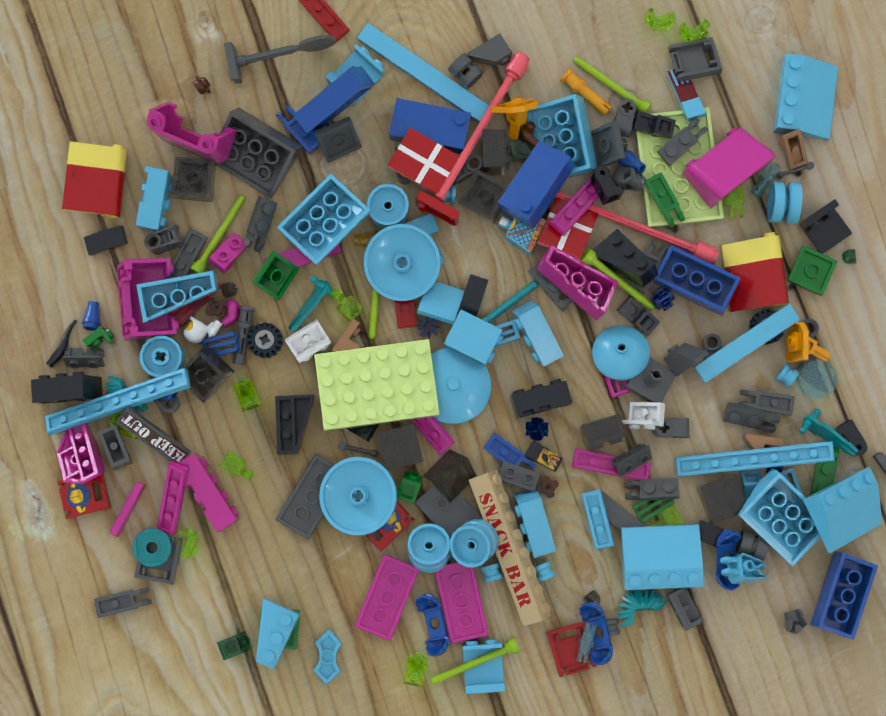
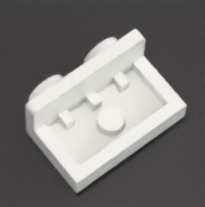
M317 319L284 339L299 363L308 361L314 353L324 351L331 343Z
M630 402L629 420H622V424L629 425V429H640V426H644V429L655 430L656 426L663 427L665 403Z

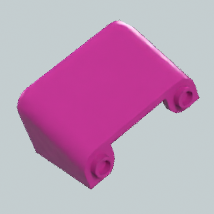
M167 102L149 110L147 124L163 141L213 163L220 164L228 159L237 130L227 127L222 133L216 132L214 135L205 134L202 136L181 127L183 117L178 116L176 113V104Z
M734 127L727 133L728 137L697 161L692 159L685 165L687 169L682 173L710 209L751 176L761 171L776 157L769 148L742 128L737 129Z
M170 258L123 260L118 265L117 281L124 341L177 334L179 330L178 320H175L174 316H169L168 314L149 323H143L137 291V284L169 279L170 275L174 273Z

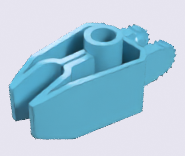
M741 553L733 557L728 556L720 559L721 563L726 564L728 567L721 570L722 575L728 576L732 584H750L768 578V575L760 572V570L767 568L766 564L762 560L748 554Z

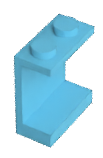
M356 44L354 52L334 73L330 71L325 77L326 82L330 85L352 66H362L376 84L385 75L384 65L377 59L374 61L369 56L370 53L363 46L360 48ZM367 92L363 94L360 98H358L351 105L355 106L367 94Z
M460 310L444 342V347L453 348L481 362V365L485 366L487 362L491 363L495 355L492 351L495 345H500L504 336L501 335L502 329Z
M497 639L486 640L485 644H478V641H466V645H462L463 663L495 649L502 648V643H497ZM502 655L464 672L466 694L505 691Z

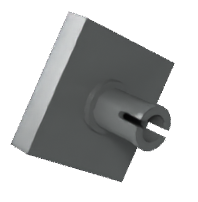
M349 116L337 122L330 121L331 125L328 122L326 127L315 132L328 163L362 147Z
M612 121L591 131L597 166H609L625 159L624 150L627 149L628 144H623L627 143V140L621 138L618 121Z
M649 358L645 370L637 377L630 379L625 388L648 402L662 403L676 375L672 370Z

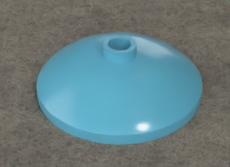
M618 325L607 328L598 335L593 344L592 357L596 368L604 376L613 380L624 381L637 377L645 370L650 358V348L646 338L638 330L629 326ZM623 346L625 349L621 351L618 347Z

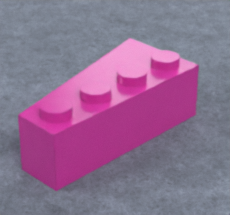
M552 245L543 254L537 267L539 272L596 321L605 314L618 284V281Z
M193 453L178 463L189 468L186 486L189 489H193L195 500L200 506L204 507L203 512L217 533L239 521L237 517L239 512L234 505L230 506L228 503V494L224 489L220 490L217 485L219 480L214 472L210 473L207 469L209 464L204 456L200 457V455Z

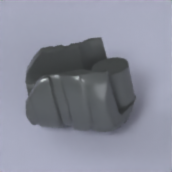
M800 609L784 613L786 620L785 629L787 632L797 634L807 625Z

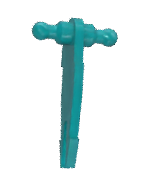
M311 276L310 282L314 283L316 287L288 327L290 331L294 332L318 305L324 294L330 295L333 299L338 297V293L332 290L329 282L318 280L316 276Z
M815 409L813 414L811 413L804 417L803 426L799 428L800 434H805L808 429L815 436L818 435L827 442L832 441L833 445L843 450L844 453L853 457L856 455L855 453L858 450L851 442H848L834 429L818 420L817 417L821 414L820 409Z

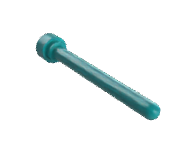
M532 281L482 320L488 323L493 321L537 288L538 282Z

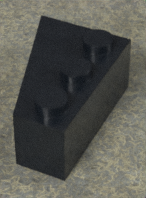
M618 229L593 249L598 257L597 259L609 269L643 287L658 275L655 264Z
M72 372V376H67V373L55 374L56 377L50 378V375H40L39 379L31 380L32 403H63L66 401H85L86 399L102 397V377L84 375V372Z
M561 379L550 381V385L546 386L542 384L532 386V389L526 391L524 389L516 390L510 396L516 419L572 404L567 381H561Z
M314 394L275 396L277 455H299L316 397Z

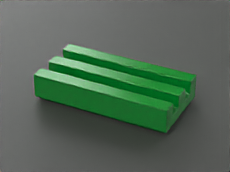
M668 499L669 502L644 518L642 516L643 513L665 500H657L639 511L638 507L648 502L640 501L633 505L632 508L641 523H644L675 504L673 499Z

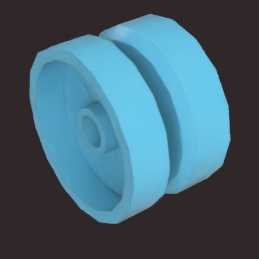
M772 181L767 200L768 222L780 223L784 219L786 224H797L802 208L801 183L789 182L785 187L783 181Z
M393 184L379 185L368 196L367 207L371 210L369 218L377 227L384 229L391 225L404 224L408 218V198L405 192L398 186ZM385 205H387L388 207L389 205H392V207L390 209H386Z
M155 336L148 339L142 346L140 363L149 375L157 378L183 369L186 363V355L182 346L174 339L167 336ZM166 355L164 357L165 360L161 361V356Z
M481 519L467 521L452 534L450 539L452 556L459 564L465 567L474 568L481 566L496 553L499 546V537L495 528L490 523Z
M423 524L415 528L409 535L407 543L409 560L416 569L421 572L432 573L446 566L451 551L449 536L443 528L435 524Z

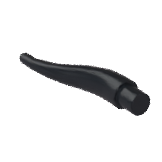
M73 320L68 326L58 348L46 362L51 368L65 354L70 333L77 320Z

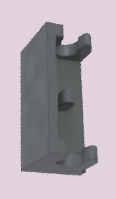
M678 588L666 594L684 630L687 631L703 622L687 588Z

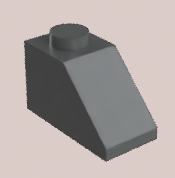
M498 34L468 52V56L473 62L496 67L499 64L501 66L507 64L512 56V51L502 35Z
M684 343L679 347L676 344L667 350L669 354L663 359L677 377L706 357L708 353L688 343Z
M117 425L98 431L112 469L118 470L133 463Z

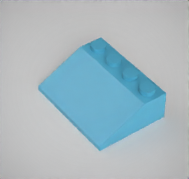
M786 53L781 62L773 126L774 133L787 134L800 129L803 137L830 139L838 66L807 56Z
M574 94L528 110L526 123L532 121L535 124L534 137L571 156L575 167L568 177L594 172L598 166L584 97Z
M330 174L277 228L291 244L317 266L371 210Z
M870 467L856 471L803 499L828 553H832L882 524L879 487Z
M772 468L759 481L738 515L787 562L794 566L821 536L803 501L806 497L780 472Z
M699 524L621 527L622 583L625 590L704 587Z

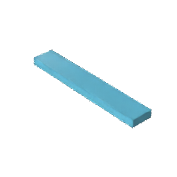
M787 304L695 365L694 369L703 383H706L798 322L800 318L791 304Z

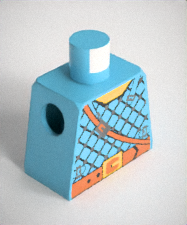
M502 216L498 226L508 230L505 236L508 242L530 256L546 220L541 218L533 229L516 219L512 220Z

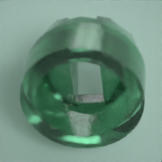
M855 248L843 252V262L846 264H856Z

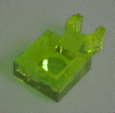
M741 184L723 198L725 207H731L729 211L730 220L734 218V211L739 212L740 218L744 217V210L740 207V205L745 203Z

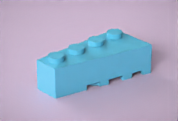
M208 271L137 284L143 323H149L219 291L216 272Z

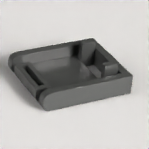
M713 37L673 44L668 47L679 82L722 73V65ZM706 51H710L713 60L709 61V65L704 54Z
M168 536L172 544L168 560L156 567H147L137 562L135 578L174 585L183 538H178L177 545H174L175 537ZM155 542L148 543V552L155 553L158 549ZM148 568L165 571L164 578L148 576Z

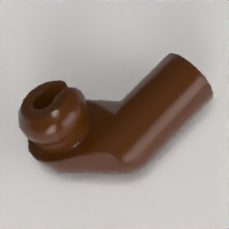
M528 121L522 127V137L524 141L534 148L539 141L534 137L536 126L532 121Z

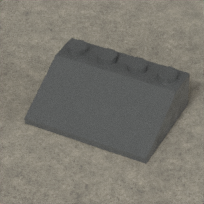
M238 107L230 111L220 132L222 133L227 127L237 130L229 157L223 163L214 164L268 197L273 198L295 163L303 146Z

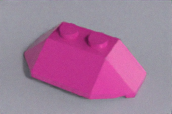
M88 424L65 430V435L57 451L64 482L84 484L104 473L106 470L99 445Z

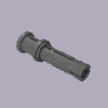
M239 306V321L236 322V325L238 327L237 336L240 351L234 353L233 364L245 365L247 338L249 337V330L253 327L251 323L253 312L256 309Z

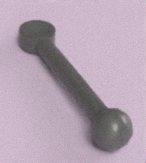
M808 162L805 166L785 172L779 171L777 172V178L782 179L785 175L804 169L811 170L814 168V163Z
M341 442L339 444L340 450H353L357 452L371 454L372 457H376L378 455L377 450L371 451L362 448L352 447L346 445L344 442Z

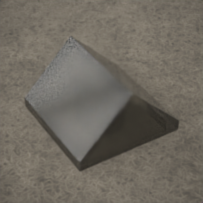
M449 449L423 476L451 503L470 484L469 479L476 477V474L468 457Z

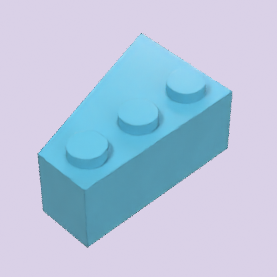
M145 166L144 172H148L146 184H142L141 190H144L142 201L139 202L136 226L139 229L156 232L166 227V210L170 209L171 199L169 197L170 193L174 192L176 182L173 181L174 178L168 170Z
M530 300L511 310L515 318V324L524 334L523 339L526 345L530 346L533 350L531 355L536 364L540 363L544 367L564 356L540 307Z
M535 488L534 492L526 489L513 493L517 505L514 508L517 517L521 518L522 523L519 525L522 534H526L528 541L525 542L529 553L532 552L533 557L536 558L555 552V544L537 489Z
M263 598L256 662L273 670L277 667L300 613L270 599Z

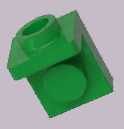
M100 326L82 341L87 347L91 348L93 346L95 348L103 342V338L113 345L115 343L113 340L115 336L109 328L104 329Z
M405 471L397 493V499L414 504L424 477L414 471Z

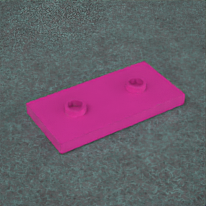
M384 554L354 627L391 641L419 570L413 565Z
M458 562L446 564L444 568L435 572L451 644L488 636L489 632L474 568L465 567Z

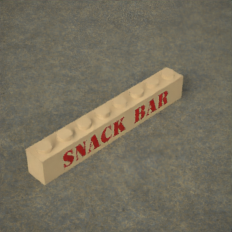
M497 469L469 479L483 520L495 528L499 537L496 555L523 627L547 619L551 616L550 606L545 600L543 588L539 584L536 569L530 560L529 551L524 544L522 532L518 528L515 513L511 509L509 497L503 488L501 476L498 474Z

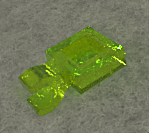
M335 289L330 294L340 304L337 310L348 322L355 319L364 309L352 295L346 297L339 289L338 291Z
M231 450L228 451L218 465L234 477L240 473L243 477L250 480L254 474L243 466L246 461Z
M672 505L658 513L656 516L659 520L649 526L678 525L683 522V519L675 506Z

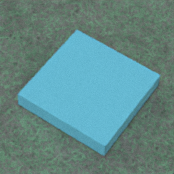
M435 282L431 289L422 296L417 314L453 325L465 291Z

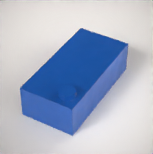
M352 66L293 116L306 134L318 131L370 90L375 83L362 66Z
M396 98L389 139L402 142L409 128H412L448 150L461 154L466 144L471 112Z
M538 141L498 201L502 212L534 229L574 169L575 165L571 156Z
M671 245L657 271L658 275L654 278V284L723 316L741 278Z
M834 551L810 625L854 640L878 565Z

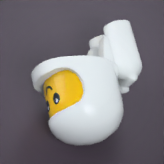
M191 316L189 318L191 321L183 330V334L189 342L197 344L205 338L207 333L209 338L214 337L223 324L215 320L206 326Z

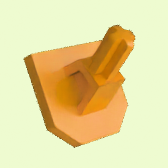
M522 96L513 97L511 101L492 106L491 113H506V119L510 122L508 138L517 140L520 126L526 123L528 110L538 108L537 99H523Z
M798 322L789 327L786 334V363L808 360V355L826 362L830 357V352L818 346V342L809 337V330L805 322Z

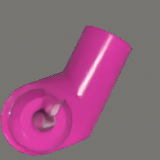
M233 299L228 300L226 303L228 315L220 320L225 328L239 318V304Z

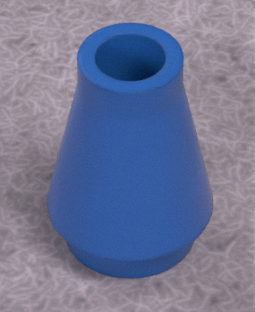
M624 150L625 159L618 161V163L624 167H632L638 174L643 173L646 165L632 151Z
M88 302L82 320L83 329L95 331L101 326L98 302Z

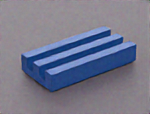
M230 332L201 341V344H203L202 352L205 353L203 355L204 359L240 351L237 332ZM233 337V340L208 346V343ZM235 345V347L214 353L209 352V350Z

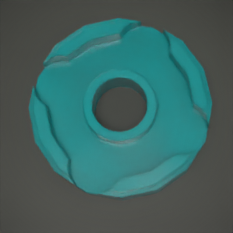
M149 528L136 536L133 541L132 550L134 557L139 563L147 567H156L168 560L172 544L165 532L160 529ZM155 542L158 549L155 553L148 552V543Z

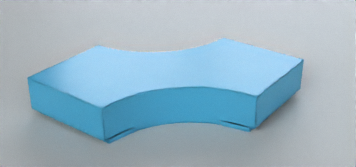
M330 629L315 642L319 649L320 657L313 671L326 685L341 672L336 662V654L342 642Z

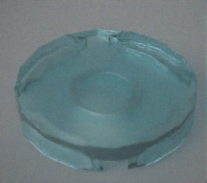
M816 360L805 364L801 368L797 380L801 391L810 398L819 399L827 397L833 392L836 387L837 376L831 365L825 361Z

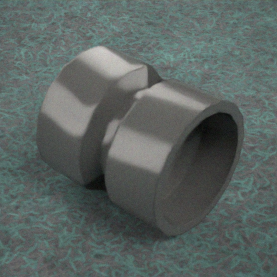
M464 53L450 65L448 71L455 78L459 77V82L466 89H469L482 77L484 72L477 64L473 65V60Z
M742 529L740 533L741 542L737 543L736 553L751 554L753 557L763 561L767 555L769 544L759 534L755 536L754 532Z

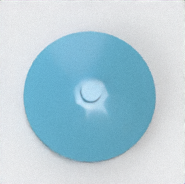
M396 224L382 229L370 240L365 250L364 271L369 283L379 294L392 300L408 301L424 295L434 285L440 272L441 260L437 245L425 231L413 225Z
M444 348L432 353L431 357L440 414L434 417L437 421L446 424H460L475 418L485 408L491 394V378L486 365H481V362L453 348Z
M351 457L338 462L326 473L320 487V506L328 522L339 531L350 535H366L382 528L392 517L397 505V487L390 472L379 462L364 457Z

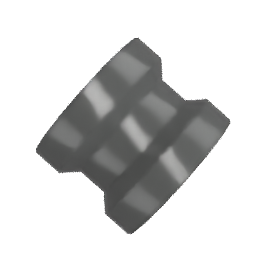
M618 618L606 619L609 635H619ZM603 629L601 631V637L604 636Z

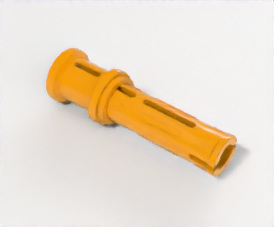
M570 68L560 79V82L568 85L573 93H578L584 97L586 101L604 116L612 106L585 84V80L576 76Z

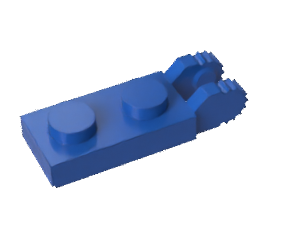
M287 105L285 109L293 119L288 122L282 114L278 113L276 116L285 125L288 132L311 155L320 147L315 132L306 134L293 116L296 112Z
M496 433L491 436L483 447L484 450L502 463L505 461L518 466L523 461L530 468L535 469L537 466L526 458L525 454Z

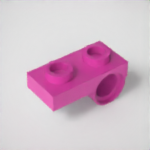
M233 233L209 257L208 261L223 274L226 273L234 261L247 249L244 247V240Z

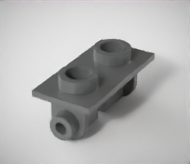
M69 348V350H65L63 360L66 367H105L103 361L105 352L100 348H87L86 355H83V348Z
M638 444L628 451L630 456L623 453L613 459L611 464L614 469L617 468L619 477L652 459L649 445Z
M503 461L499 475L504 482L534 492L540 473Z

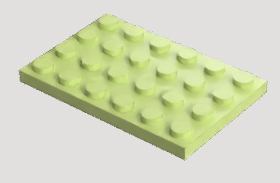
M709 107L704 108L705 116L698 118L700 120L699 124L690 130L694 136L705 126L708 128V131L671 166L657 153L671 139L635 131L638 156L646 165L641 175L647 180L661 172L680 204L679 207L685 217L684 221L678 220L674 209L669 211L675 225L724 219L722 200L710 209L682 174L687 169L685 167L687 163L692 159L697 161L715 147ZM682 110L652 114L676 120L672 138L685 126L687 127L694 121L687 122ZM644 185L643 195L647 226L651 228L669 226L647 187Z
M429 339L314 354L324 431L440 415Z

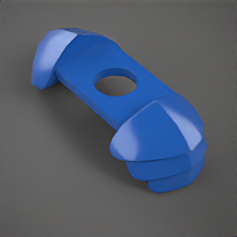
M725 529L716 543L717 562L715 574L717 582L721 587L733 591L740 584H732L728 576L722 575L721 570L728 567L726 564H722L720 559L727 552L730 554V557L735 556V544L741 542V535L730 529Z
M423 594L415 602L418 612H424L430 637V639L425 641L427 654L440 656L446 652L449 646V636L445 627L442 606L433 594ZM433 618L438 619L440 622L438 629L432 627L431 621Z
M588 602L582 605L579 610L582 621H588L594 648L590 650V659L592 664L604 665L611 660L613 655V645L607 627L606 615L597 603ZM597 627H601L604 631L602 638L596 635Z

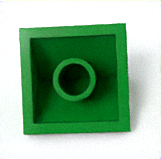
M272 251L252 281V284L275 299L280 300L299 271V268L275 251Z

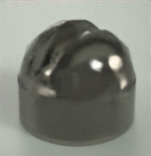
M232 282L223 283L221 285L223 296L225 298L235 296L238 291L235 288L236 285Z
M595 590L589 592L583 599L585 603L594 602L598 605L600 604V596Z

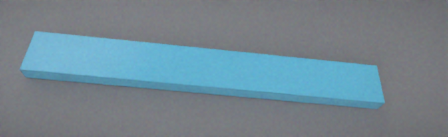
M367 23L357 37V40L461 111L471 112V117L480 123L489 108L487 103L369 23Z
M183 368L45 416L47 434L51 436L121 412L127 406L132 408L191 388L188 370Z
M830 441L676 457L677 476L682 477L835 461L833 442Z

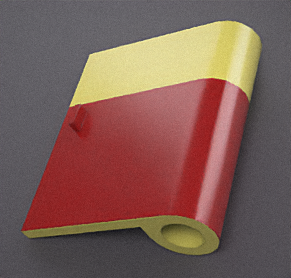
M70 141L62 210L101 214V216L107 218H120L128 152L124 149L123 145L114 144L113 147Z
M775 232L765 233L764 237L721 245L725 271L741 278L729 303L731 312L789 304L779 235H775Z

